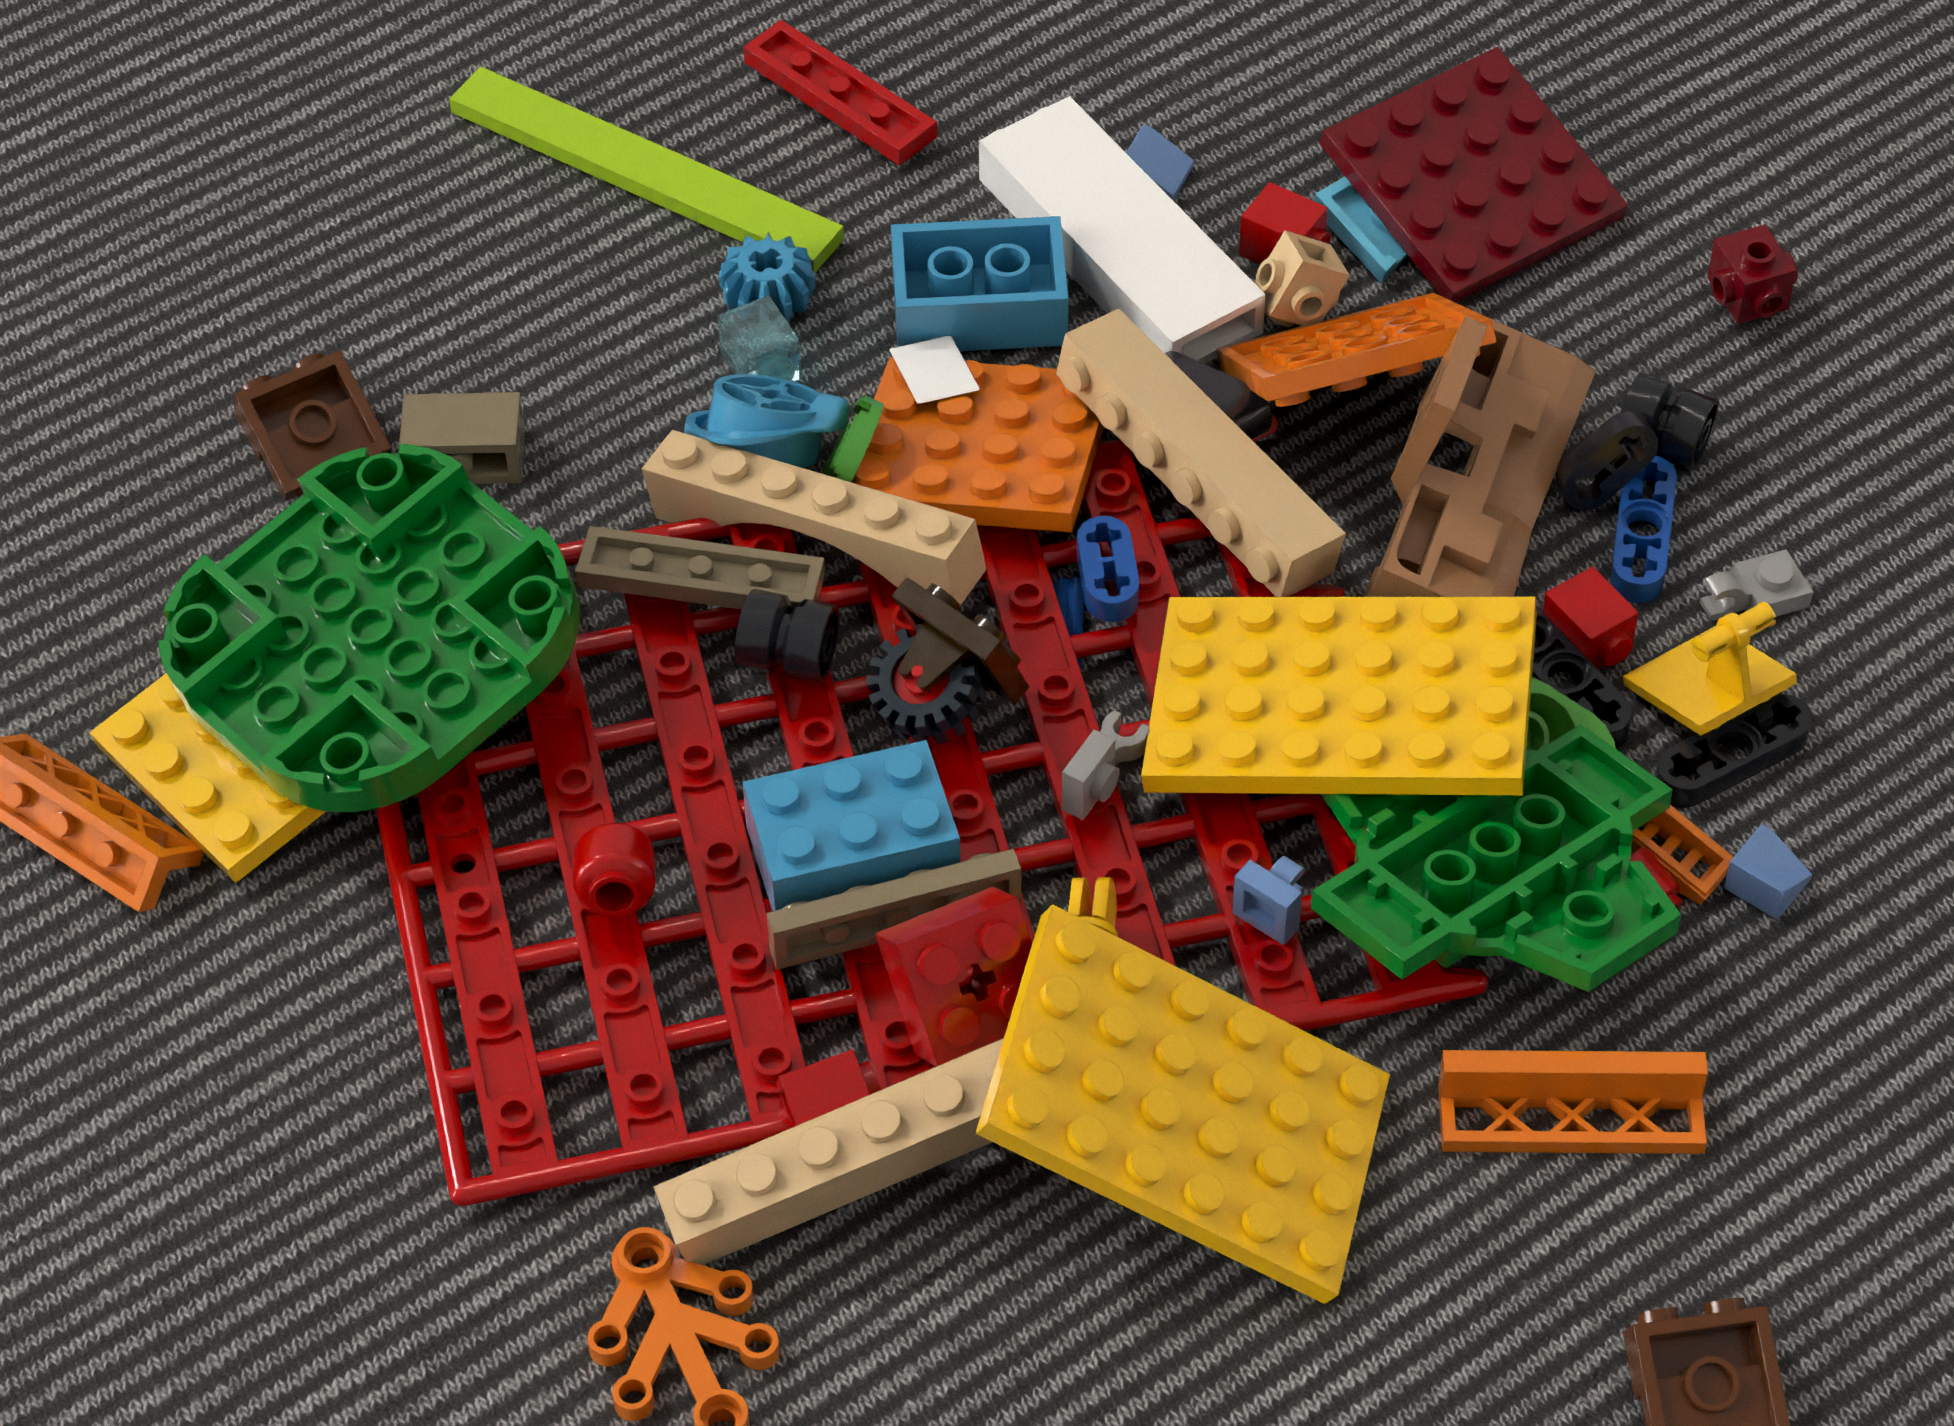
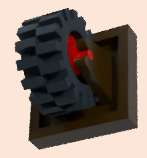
M906 577L892 597L916 631V636L911 637L907 629L903 628L896 632L901 641L894 647L886 639L879 646L885 654V658L882 660L873 656L869 666L876 675H867V687L872 692L869 697L873 706L891 730L894 729L900 738L908 741L911 736L915 742L927 740L928 743V736H932L937 744L948 742L945 731L952 728L958 737L967 731L961 722L965 717L973 722L977 720L980 712L974 704L975 702L985 704L986 692L982 688V684L1014 706L1030 686L1017 667L1021 663V659L1009 647L1003 644L1007 637L996 625L981 615H977L971 621L957 611L960 604L944 589L934 583H931L927 589H924Z

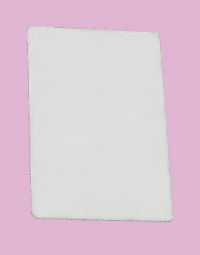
M951 336L890 349L917 404L979 390L974 377Z

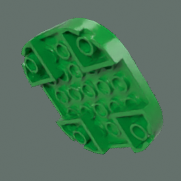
M400 444L399 453H379L370 456L367 447L355 449L324 461L297 479L304 493L300 498L218 564L204 554L181 577L170 594L163 610L167 619L164 640H158L159 652L165 671L185 708L199 724L274 790L289 800L309 808L330 812L372 810L402 801L432 785L536 698L555 679L567 662L578 635L580 624L578 595L564 557L552 537L541 526H538L533 531L468 479L463 465L454 458L427 447Z

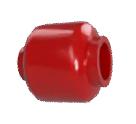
M607 823L595 826L584 833L575 845L573 854V888L578 901L589 911L608 917L630 915L646 906L654 894L656 883L655 852L650 839L641 830L621 823Z

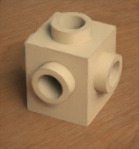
M1284 230L1270 256L1259 266L1254 283L1266 294L1264 312L1271 320L1285 327H1292L1294 324L1305 326L1323 321L1327 312L1336 305L1340 291L1350 275L1330 244Z

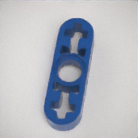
M1655 456L1642 471L1622 487L1620 493L1610 584L1630 603H1647L1656 599L1663 590L1677 473L1669 461L1659 456ZM1643 481L1654 482L1653 500L1641 499ZM1635 521H1647L1654 524L1659 529V532L1652 536H1640L1633 533L1628 528V525ZM1634 557L1646 558L1644 577L1632 576Z

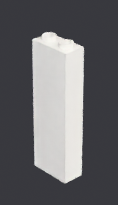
M1070 96L1048 107L1041 108L1034 114L1003 129L996 130L989 136L979 140V180L1015 218L1060 216L1066 271L1107 314L1120 309L1164 353L1176 351L1205 364L1218 357L1216 348L1251 340L1263 334L1266 294Z

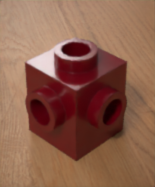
M1766 224L1715 238L1707 278L1716 301L1720 305H1725L1736 323L1740 324L1761 317H1771L1778 312L1788 310L1793 284L1797 282L1798 272L1792 255L1782 250Z

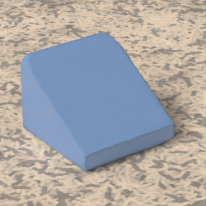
M1144 124L1126 152L1173 201L1194 167V160L1155 129Z

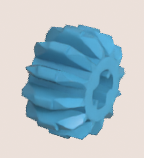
M768 232L764 240L755 241L746 236L742 247H728L725 262L721 263L719 283L720 288L723 289V299L728 311L738 312L743 323L750 322L756 318L761 319L766 328L771 319L778 318L789 324L793 312H806L809 297L813 296V289H815V272L812 271L811 258L808 256L806 248L796 247L791 236L775 241Z

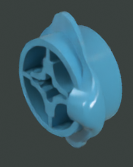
M754 374L727 375L718 378L714 382L710 410L694 412L686 417L684 433L713 443L805 468L814 465L818 461L823 433L839 431L847 426L850 405L848 400L843 397L823 392L819 393L808 386L786 379Z

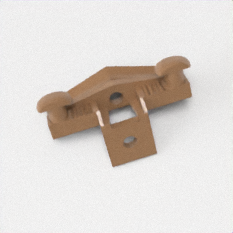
M1465 316L1422 395L1417 408L1418 413L1404 450L1391 476L1403 507L1382 563L1379 567H1375L1363 597H1514L1532 529L1596 371L1580 358L1495 320H1492L1497 343L1480 347L1487 325ZM1479 348H1480V353H1481V354L1476 357V355H1477V353H1478V350H1479ZM1444 432L1474 445L1463 475L1427 463Z

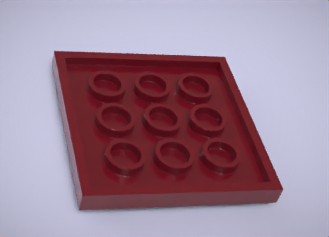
M1498 46L1323 130L1319 142L1321 147L1382 221L1439 295L1455 303L1623 218L1628 207L1627 202Z

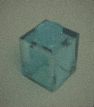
M769 295L718 315L721 355L734 374L764 375L793 382L802 379L799 339Z

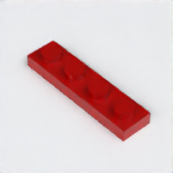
M779 20L743 47L744 63L899 166L937 138V121L783 20Z

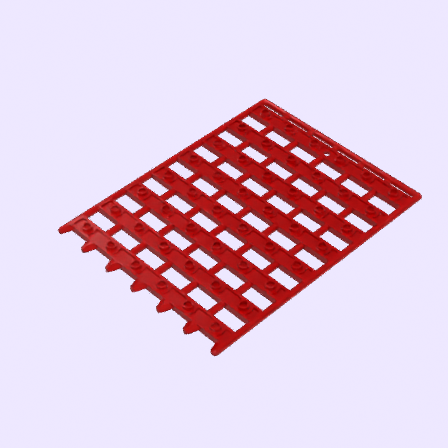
M1272 413V426L1270 430L1252 439L1253 442L1263 439L1278 430V419L1275 414ZM1120 439L1099 443L1083 495L1082 505L1087 520L1097 516H1111L1126 524L1131 533L1139 576V602L1135 613L1126 620L1121 621L1123 626L1069 636L1048 568L1078 563L1077 539L1040 546L1034 529L977 525L986 565V571L978 582L986 581L1000 629L1007 637L1004 641L1005 645L1021 659V663L1017 667L1030 686L1022 696V700L1035 742L980 752L971 721L967 717L961 721L967 731L959 737L952 728L945 731L948 742L937 744L932 736H928V746L960 837V862L967 861L978 854H995L1010 850L987 776L1043 765L1065 838L1014 848L1021 872L1073 862L1077 877L1088 879L1092 908L1097 878L1111 877L1116 891L1117 913L1115 929L1118 932V937L1176 966L1171 952L1172 948L1227 937L1248 1003L1303 1031L1483 994L1489 985L1488 977L1482 970L1440 967L1436 960H1432L1406 978L1400 979L1362 949L1376 991L1320 1002L1297 933L1285 945H1282L1232 913L1235 875L1249 860H1252L1268 871L1273 866L1259 824L1314 814L1335 876L1355 864L1356 846L1320 794H1283L1251 801L1248 793H1179L1185 811L1184 815L1130 825L1118 785L1116 784L1111 796L1105 802L1098 800L1084 820L1062 810V772L1094 729L1099 732L1101 731L1077 659L1131 649L1150 709L1152 710L1169 597H1180L1163 546L1213 537L1210 530L1196 516L1155 524L1133 461L1137 458ZM700 517L631 530V532L697 541L729 536L731 545L798 554L791 529L769 524L737 523L721 526L711 519ZM585 539L557 544L567 567L578 565ZM1216 540L1236 597H1276L1263 583L1258 582L1252 577L1248 568L1224 544ZM1098 542L1101 557H1111V549L1108 547L1107 542ZM857 559L863 580L821 588L818 602L837 605L838 608L870 603L881 644L887 639L895 647L901 642L896 632L903 628L907 629L911 637L916 636V631L892 597L897 587ZM1109 580L1108 583L1112 595L1118 596L1114 580ZM1312 584L1289 597H1344V589L1335 585ZM622 593L629 625L578 634L574 648L559 674L536 698L525 706L532 740L471 752L436 782L417 793L430 861L412 864L400 801L376 808L448 1192L454 1204L457 1206H469L743 1149L793 1128L781 1100L776 1082L778 1076L806 1066L796 1025L856 1013L868 1061L875 1072L881 1090L936 1067L914 1053L878 943L840 953L849 989L789 1001L781 969L776 970L769 948L767 913L772 912L769 899H763L744 825L746 824L744 799L738 800L720 731V728L777 717L791 771L854 757L840 705L870 699L869 695L872 692L867 687V675L833 682L829 670L824 682L817 683L788 677L784 667L779 665L774 672H765L771 694L714 705L696 636L737 628L742 609L718 607L690 613L688 602ZM635 648L652 717L593 728L578 659ZM1150 719L1122 724L1118 735L1123 737L1132 736L1142 724L1149 726ZM911 736L909 738L910 744L915 743ZM658 741L675 813L621 824H628L641 830L651 842L676 837L682 838L699 912L640 924L636 912L621 917L601 916L584 907L578 901L573 888V854L575 845L581 836L593 827L615 823L599 752ZM537 764L553 837L492 848L477 776ZM1194 838L1218 914L1163 925L1138 849ZM460 861H471L475 864V867L467 873H458L453 870L454 865ZM559 861L575 937L513 949L498 873ZM435 885L450 962L431 965L417 889ZM1021 891L1020 907L1033 943L1035 934ZM1312 894L1302 896L1300 922L1322 918L1311 909ZM705 936L724 1014L663 1027L645 948ZM581 961L598 1040L535 1053L519 973ZM968 966L966 968L968 972V978L965 981L959 983L960 987H963L970 980L972 975V966ZM455 986L471 1066L452 1070L437 990ZM730 1039L750 1121L687 1133L669 1051ZM604 1065L622 1147L558 1160L541 1078ZM473 1091L477 1093L492 1174L475 1178L472 1175L457 1098L459 1094Z

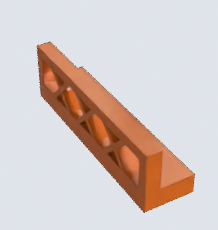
M26 733L0 737V822L137 912L155 909L169 871L200 865L204 852L195 842Z
M1443 1050L1438 1082L1442 1152L1705 1154L1707 1139L1702 1098L1708 1076L1706 1052ZM1455 1108H1481L1495 1121L1484 1131L1456 1130ZM1529 1108H1545L1557 1117L1560 1122L1550 1131H1533L1521 1122L1518 1117ZM1593 1109H1611L1626 1122L1615 1132L1596 1130L1583 1118ZM1659 1109H1687L1689 1132H1664L1650 1121L1649 1118Z

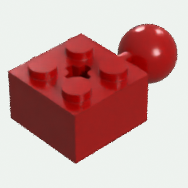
M991 887L875 933L916 1055L937 1067L1005 1037L1032 947L1030 934L1017 897ZM968 966H972V975L970 980L963 987H960L959 983L965 981L968 978V972L966 968Z

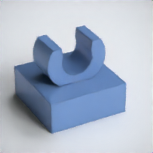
M1286 856L1279 858L1270 871L1249 860L1235 875L1232 913L1282 945H1285L1299 929L1303 887L1298 885L1296 881L1304 874L1305 868Z

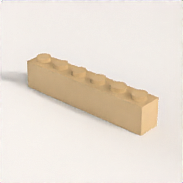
M1116 309L1065 333L1056 372L1063 385L1070 392L1075 393L1097 415L1101 424L1111 430L1135 454L1137 460L1143 466L1149 468L1172 491V494L1179 503L1187 506L1210 530L1212 536L1219 543L1224 544L1248 568L1255 580L1263 583L1276 597H1289L1334 573L1346 533L1120 309Z
M1004 1038L653 1186L674 1242L687 1263L692 1261L705 1265L992 1143V1141L975 1133Z

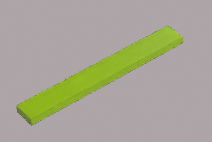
M481 66L449 98L450 109L453 114L743 243L746 236L755 241L764 240L768 232L775 241L791 236L796 247L807 249L808 256L811 258L812 271L815 273L844 240L843 225Z

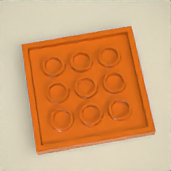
M1429 293L1216 348L1222 372L1246 382L1251 391L1268 402L1275 400L1276 406L1283 407L1305 402L1311 398L1309 391L1330 385L1333 392L1360 388L1367 384L1366 376L1388 371L1390 377H1401L1420 372L1424 369L1423 361L1444 356L1465 316L1487 325L1480 347L1497 343L1492 319L1440 295ZM1479 348V350H1478V353H1477L1476 357L1481 354V353H1480V348Z
M889 357L874 397L875 400L884 404L870 444L851 483L973 518L976 520V525L1072 533L1104 426L1099 421L1097 415L1075 393L1070 392L1063 385L1061 379L1056 375L1057 369L1039 368L1029 364L1011 366L964 360L979 387L978 391L917 404L894 358Z

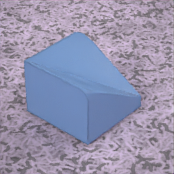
M1761 824L1729 862L1724 889L1778 920L1809 883L1812 873L1774 831Z

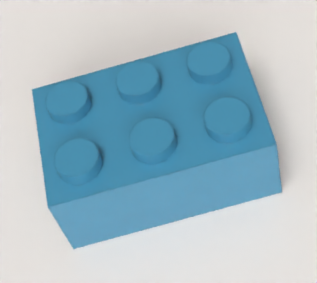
M1060 216L891 225L897 347L944 336H951L959 351L1063 345L1065 333L1068 332L1069 299Z
M927 740L742 782L746 826L772 912L794 902H811L842 894L855 886H872L903 878L917 870H934L960 863V837Z

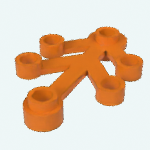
M640 1227L629 1231L616 1245L612 1254L613 1273L620 1283L602 1320L595 1323L587 1335L589 1354L594 1362L606 1367L615 1366L623 1362L629 1353V1340L626 1329L646 1295L655 1315L627 1374L620 1377L613 1386L612 1397L616 1413L624 1420L639 1421L646 1418L652 1412L655 1404L652 1386L671 1348L696 1401L693 1410L694 1426H712L716 1422L723 1420L733 1423L734 1426H750L748 1407L744 1398L733 1390L721 1389L698 1339L737 1351L742 1363L752 1370H765L772 1367L780 1355L777 1332L774 1328L764 1323L747 1325L680 1303L672 1286L713 1296L714 1305L720 1313L735 1317L746 1313L753 1305V1285L750 1277L739 1270L723 1272L692 1261L687 1263L685 1259L678 1257L673 1241L657 1229ZM644 1259H651L657 1262L655 1265L646 1268L635 1267L639 1261ZM737 1287L744 1291L740 1297L729 1299L722 1295L726 1289ZM606 1337H614L620 1341L615 1347L609 1349L597 1346L598 1342ZM755 1341H765L771 1345L766 1351L760 1353L752 1352L748 1349V1346ZM631 1391H639L645 1395L638 1403L631 1404L622 1400L623 1396Z

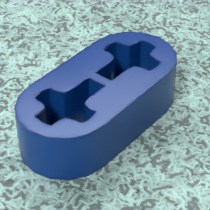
M1111 516L1090 518L1082 523L1077 533V562L1086 608L1092 616L1104 622L1126 620L1135 613L1139 602V576L1131 533L1127 525L1117 518ZM1098 542H1107L1108 547L1111 549V557H1101ZM1114 580L1118 596L1108 595L1107 590L1104 589V581Z

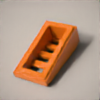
M1670 805L1669 809L1642 825L1645 827L1642 831L1639 829L1633 831L1631 855L1646 846L1680 885L1679 893L1702 905L1727 876L1729 862L1733 856ZM1656 834L1666 840L1661 847L1651 840ZM1677 847L1688 853L1680 863L1671 856ZM1699 860L1710 866L1700 879L1690 872Z

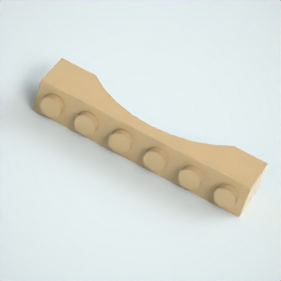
M671 430L641 468L655 517L670 523L702 517L711 519L721 526L737 523H756L795 530L825 541L854 556L881 574L897 588L906 577L924 589H927L931 583H934L948 592L960 606L986 571L976 520L960 514L733 447L713 443L675 430Z

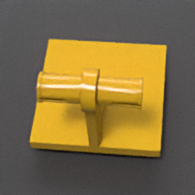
M1762 601L1739 615L1731 612L1719 618L1717 625L1623 675V682L1625 687L1702 736L1797 684V677L1795 672L1749 644L1751 636L1774 626L1776 620L1773 619L1776 617L1773 609L1768 603Z

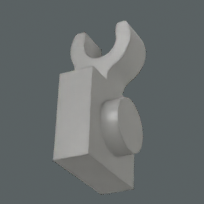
M1787 549L1733 563L1731 573L1719 572L1707 577L1705 584L1712 595L1701 598L1700 604L1710 620H1718L1731 612L1736 613L1749 610L1762 601L1771 606L1777 617L1809 608L1814 592Z
M1117 711L1109 713L1102 722L1101 731L1099 732L1094 729L1062 772V810L1084 820L1098 800L1105 802L1111 796L1119 779L1120 770L1115 765L1123 761L1136 760L1145 753L1149 726L1142 724L1134 735L1123 737L1118 735L1121 729V713Z

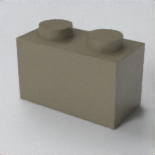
M520 392L403 395L399 446L400 444L427 447L454 458L463 465L468 479L474 484L522 483L525 426Z

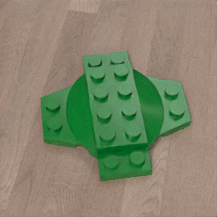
M1580 724L1538 751L1526 749L1523 796L1320 794L1356 846L1355 864L1312 890L1311 909L1400 979L1406 978L1432 960H1436L1443 967L1447 968L1466 955L1503 956L1590 992L1678 933L1681 913L1642 861H1630L1633 831L1670 808L1673 789Z

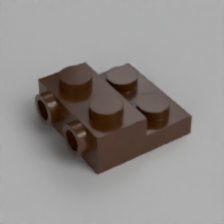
M340 350L325 357L322 353L309 355L297 362L291 371L275 378H271L269 375L254 378L243 385L239 393L234 394V413L258 460H264L285 501L304 494L297 480L299 477L337 455L367 447L370 456L379 453L391 454L392 448Z
M1729 1298L1704 1304V1315L1679 1318L1677 1307L1653 1309L1638 1313V1324H1633L1622 1332L1635 1400L1641 1399L1646 1426H1790L1767 1306L1746 1308L1744 1298Z

